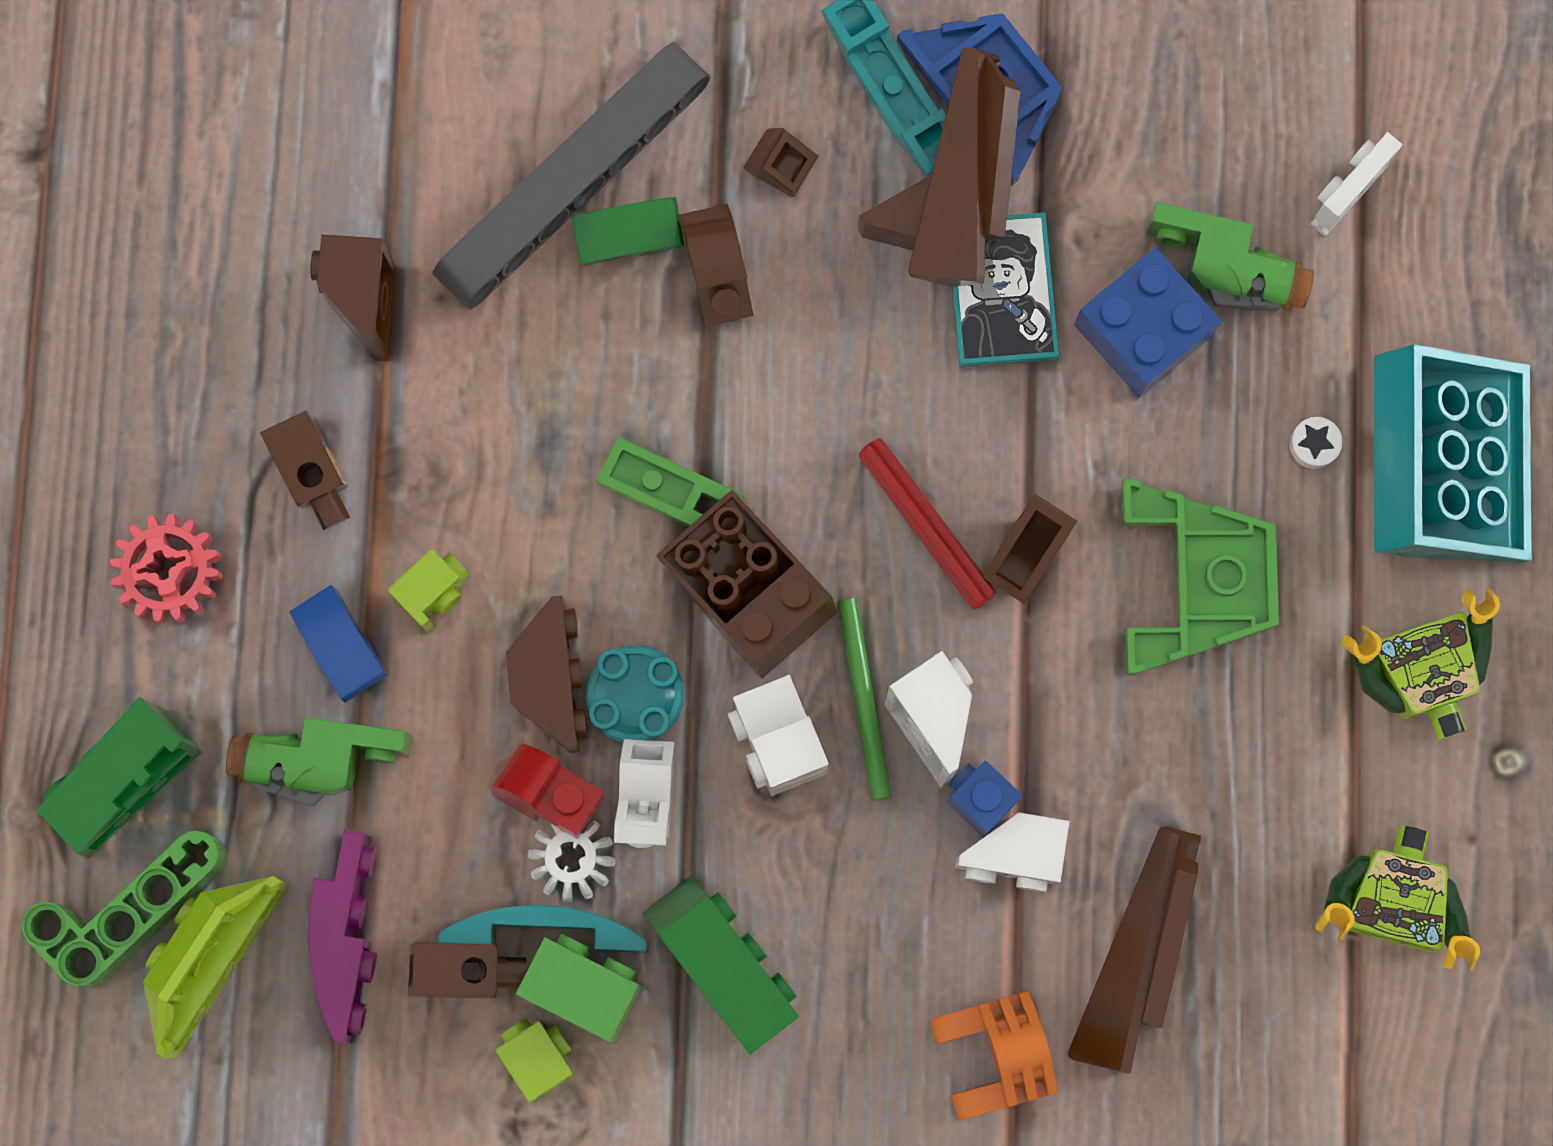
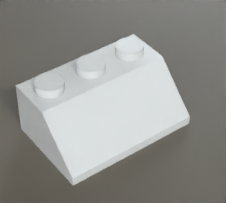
M943 651L890 685L884 706L940 788L951 781L959 768L972 698L969 686L973 684L971 676L960 660L955 657L949 661Z

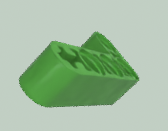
M197 830L186 832L175 840L87 924L68 906L51 902H40L30 907L24 914L21 924L22 933L27 942L62 980L70 985L81 987L100 986L178 914L181 907L190 897L195 898L221 874L226 867L228 859L227 849L220 839L211 834ZM196 845L204 848L209 847L204 853L208 859L204 866L197 863L191 864L196 858L195 853L192 851ZM172 866L185 868L186 870L182 873L190 877L191 880L187 882L183 875L172 869ZM167 877L173 886L172 897L165 904L157 905L151 896L152 886L160 878ZM55 912L61 919V929L55 938L47 940L41 932V924L45 916ZM128 913L134 920V931L130 938L125 941H119L114 935V922L122 914ZM89 949L95 956L96 965L93 972L83 978L76 971L75 961L82 951Z

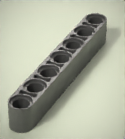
M675 42L665 46L455 244L437 263L433 270V275L467 309L470 310L478 306L682 113L707 87L711 78L710 75Z

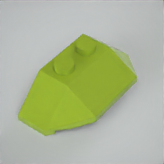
M271 876L201 892L197 899L190 897L184 903L174 920V923L179 927L168 943L161 941L155 947L145 964V967L150 971L144 978L143 984L156 1052L164 1059H177L290 886L289 883L283 879Z

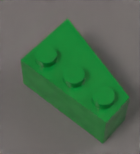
M139 696L98 743L86 752L67 777L64 776L58 779L43 794L45 801L36 811L78 855L90 858L202 751L161 708Z
M691 875L643 912L657 934L749 1055L799 1018V1015L790 1005V1002L797 997L779 972L771 978L760 965V962L767 956L750 933H746L741 938L729 924L737 916L719 892L710 898Z

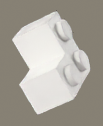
M790 675L733 697V704L736 710L727 714L738 742L744 739L749 741L753 753L746 755V762L757 789L767 786L772 797L827 775L829 763L810 716L807 717Z

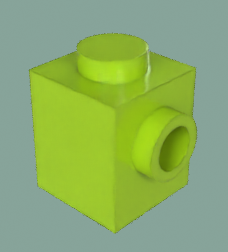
M525 1018L501 1034L505 1043L495 1049V1051L529 1103L536 1101L576 1074L565 1056L572 1048L556 1024L550 1028H547L543 1021H537L531 1025L528 1019Z

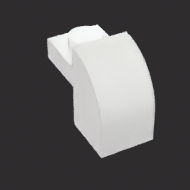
M624 739L620 758L619 801L614 824V843H628L636 848H648L654 845L666 846L671 822L675 742Z

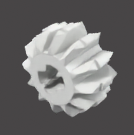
M596 821L590 823L578 839L553 824L551 826L557 835L552 839L545 832L538 830L535 837L539 842L547 846L546 850H529L528 858L534 861H545V865L531 872L534 880H541L552 875L544 887L543 892L552 896L561 883H563V901L571 903L574 898L575 886L579 885L582 895L585 899L589 900L593 898V891L588 884L591 878L603 887L609 884V879L597 871L598 866L615 867L616 859L610 856H599L598 854L613 845L610 837H604L592 843V840L601 828L599 823ZM572 845L577 852L582 847L586 855L579 859L581 868L575 872H571L572 870L568 866H565L562 870L559 861L565 858L564 849Z

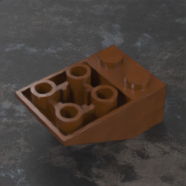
M733 490L727 493L656 555L658 560L724 638L762 679L837 614L833 598Z

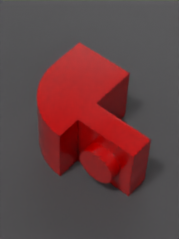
M526 744L518 745L491 787L494 797L536 822L539 817L543 818L578 839L605 797L604 791L562 767L558 759Z

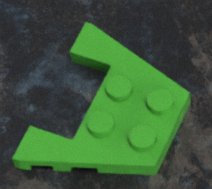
M1123 478L1121 482L1122 526L1175 527L1177 627L1125 629L1126 675H1136L1275 628L1279 625L1276 524L1214 505L1212 507L1184 498V495L1170 490L1162 491L1144 485L1142 481Z

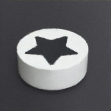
M1307 418L1291 434L1289 442L1291 454L1300 465L1306 468H1324L1337 458L1342 449L1341 432L1332 421L1326 418Z

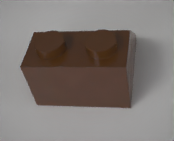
M321 234L320 250H313L311 255V279L317 281L319 293L325 296L332 310L377 361H387L396 265L383 239Z

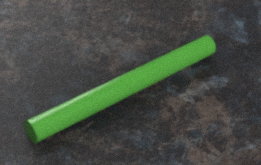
M855 598L841 600L837 604L871 801L891 798L858 602Z

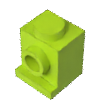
M431 549L387 590L413 619L429 633L435 627L429 618L435 613L439 616L446 614L459 602L462 595L458 591L465 586L463 580L470 574L452 554L448 553L442 559Z

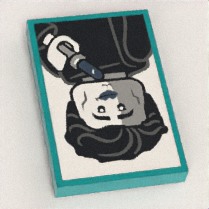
M1045 213L1007 215L1005 238L985 241L984 283L952 287L959 368L1058 360L1059 348Z

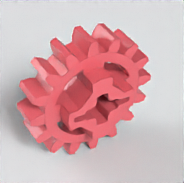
M168 514L165 525H161L158 519L151 515L147 518L148 529L142 531L139 527L132 524L129 526L130 532L134 537L131 542L117 540L115 543L124 554L122 558L110 559L109 564L121 571V575L114 577L110 582L116 589H126L118 599L123 605L128 607L137 602L134 614L144 620L153 611V621L159 625H164L167 615L170 613L178 623H184V610L191 608L199 615L204 612L199 602L202 596L215 599L217 594L208 586L210 581L222 580L223 574L211 568V564L216 563L222 557L217 550H206L214 539L207 532L195 536L198 525L191 519H188L180 528L179 518L174 514ZM169 538L184 540L194 550L184 549L177 551L174 549ZM145 547H147V550L143 555L142 559L140 560V562L136 563L140 553L143 551ZM168 559L176 566L169 569V578L164 579L157 572L164 570L163 561ZM197 575L192 587L187 592H185V588L190 582L192 576ZM155 587L158 589L163 601L151 600L145 597L139 589L145 588L147 590Z

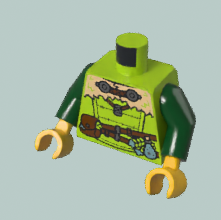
M1487 586L1484 602L1475 605V595L1468 589L1462 593L1461 597L1462 603L1471 613L1467 618L1462 611L1383 639L1370 628L1363 625L1362 630L1365 633V638L1359 646L1348 634L1345 635L1342 639V645L1355 656L1353 662L1363 692L1388 712L1398 713L1403 720L1428 713L1438 740L1467 731L1456 702L1480 693V685L1485 681L1492 649V617L1499 611V598Z
M1399 825L1393 852L1381 849L1368 851L1366 856L1362 855L1353 858L1331 880L1324 907L1325 911L1315 924V929L1319 932L1323 931L1328 922L1336 925L1339 929V936L1337 938L1339 941H1342L1350 931L1431 953L1443 951L1445 943L1448 948L1443 958V965L1446 969L1451 970L1456 961V956H1461L1468 962V970L1473 971L1480 956V947L1471 938L1467 914L1455 882L1448 878L1447 867L1423 860L1429 832L1409 826Z

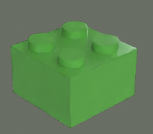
M560 934L556 942L544 937L516 995L608 1042L616 1043L644 988L633 982L638 972L607 957L603 966L587 959L592 949L563 934Z

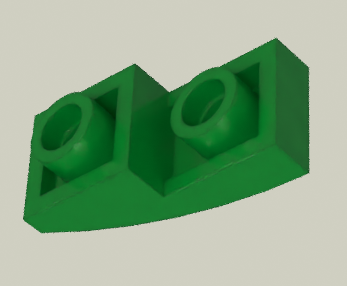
M676 197L637 202L571 216L580 265H593L632 255L644 256L685 246Z

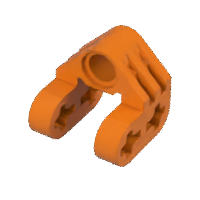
M1029 991L929 1019L936 1044L986 1031L1000 1078L999 1081L952 1094L951 1097L958 1120L975 1117L1058 1093L1048 1042Z

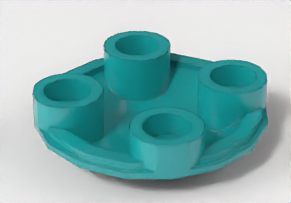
M627 645L605 651L599 657L598 663L592 668L585 686L586 708L590 720L608 738L623 743L624 739L653 741L664 736L678 721L685 703L684 681L676 664L662 651L645 645Z

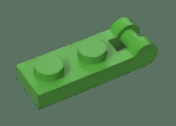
M617 437L596 480L597 485L687 527L691 526L703 515L695 511L702 496L713 500L716 504L732 490L620 437ZM734 491L739 496V498L742 501H744V496Z

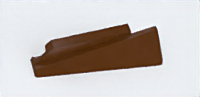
M967 47L961 51L908 269L909 275L913 278L949 287L983 284L985 279V241L1005 238L1020 101V89L1014 80L1003 76L998 68V63L1001 60L999 56L973 47Z
M1162 827L1158 830L1069 1048L1068 1056L1070 1059L1130 1074L1141 1024L1154 1028L1163 1027L1198 875L1199 863L1195 861L1201 835L1169 827Z

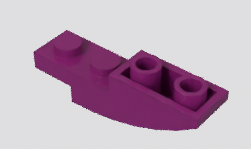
M344 830L334 881L313 878L308 930L310 965L315 992L333 1041L340 1043H352L353 1035H361L367 1013V1004L360 1003L364 982H372L377 962V953L370 951L372 941L352 937L354 927L361 928L365 918L367 898L360 897L363 878L371 877L373 874L377 848L370 846L372 837L365 833Z

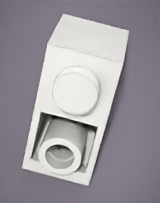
M1017 813L956 858L955 869L966 870L965 879L996 884V877L1003 876L1017 879L1016 888L1046 892L1047 884L1057 885L1061 882L1070 821Z

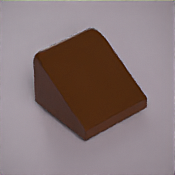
M769 128L764 132L745 163L744 169L788 196L794 197L819 156L784 128Z

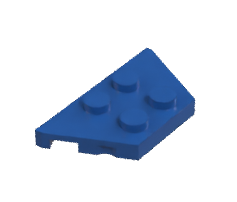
M1003 13L979 17L974 22H963L960 20L944 23L939 29L913 33L912 29L897 35V43L947 105L949 104L962 49L973 47L999 56L1001 59L998 63L999 70L1003 76L1014 80L1020 89L1011 186L1018 182L1062 93L1063 87Z

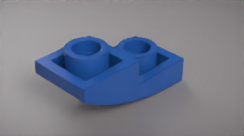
M332 585L289 612L316 661L341 700L345 703L388 676L369 639L359 630L340 592Z

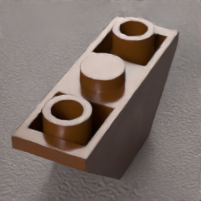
M562 595L552 596L506 651L510 703L517 711L569 753L580 752L579 739L588 738L585 708L576 709L574 689L583 688L580 658L571 659L569 639L578 638L575 608L566 609V603Z

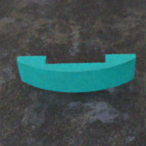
M836 0L821 11L834 39L865 93L892 134L916 166L927 177L932 174L946 113L943 108L937 109L888 32L890 25L874 0Z
M524 905L495 909L470 916L439 932V943L496 945L497 926L595 930L594 949L597 951L649 953V942L623 925L600 915L559 906Z

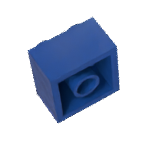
M1154 247L1080 309L1074 326L1140 398L1213 337L1222 320L1160 251Z

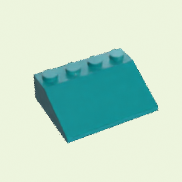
M1416 344L1374 356V553L1430 559L1532 561L1530 365Z

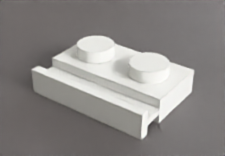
M1388 132L1376 145L1368 140L1350 160L1349 163L1355 167L1344 181L1340 177L1335 176L1320 193L1317 199L1323 205L1310 225L1326 237L1389 166V163L1394 159L1403 144Z

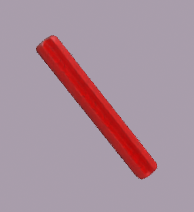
M878 438L867 444L859 453V458L969 606L973 609H978L988 603L995 596V589L989 581L982 577L983 573L884 440Z

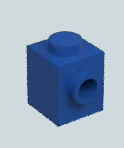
M985 760L977 769L968 763L948 784L955 792L950 796L947 803L984 837L1023 795Z

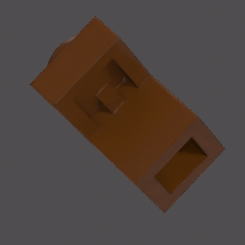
M728 204L679 214L705 327L754 316L742 252Z

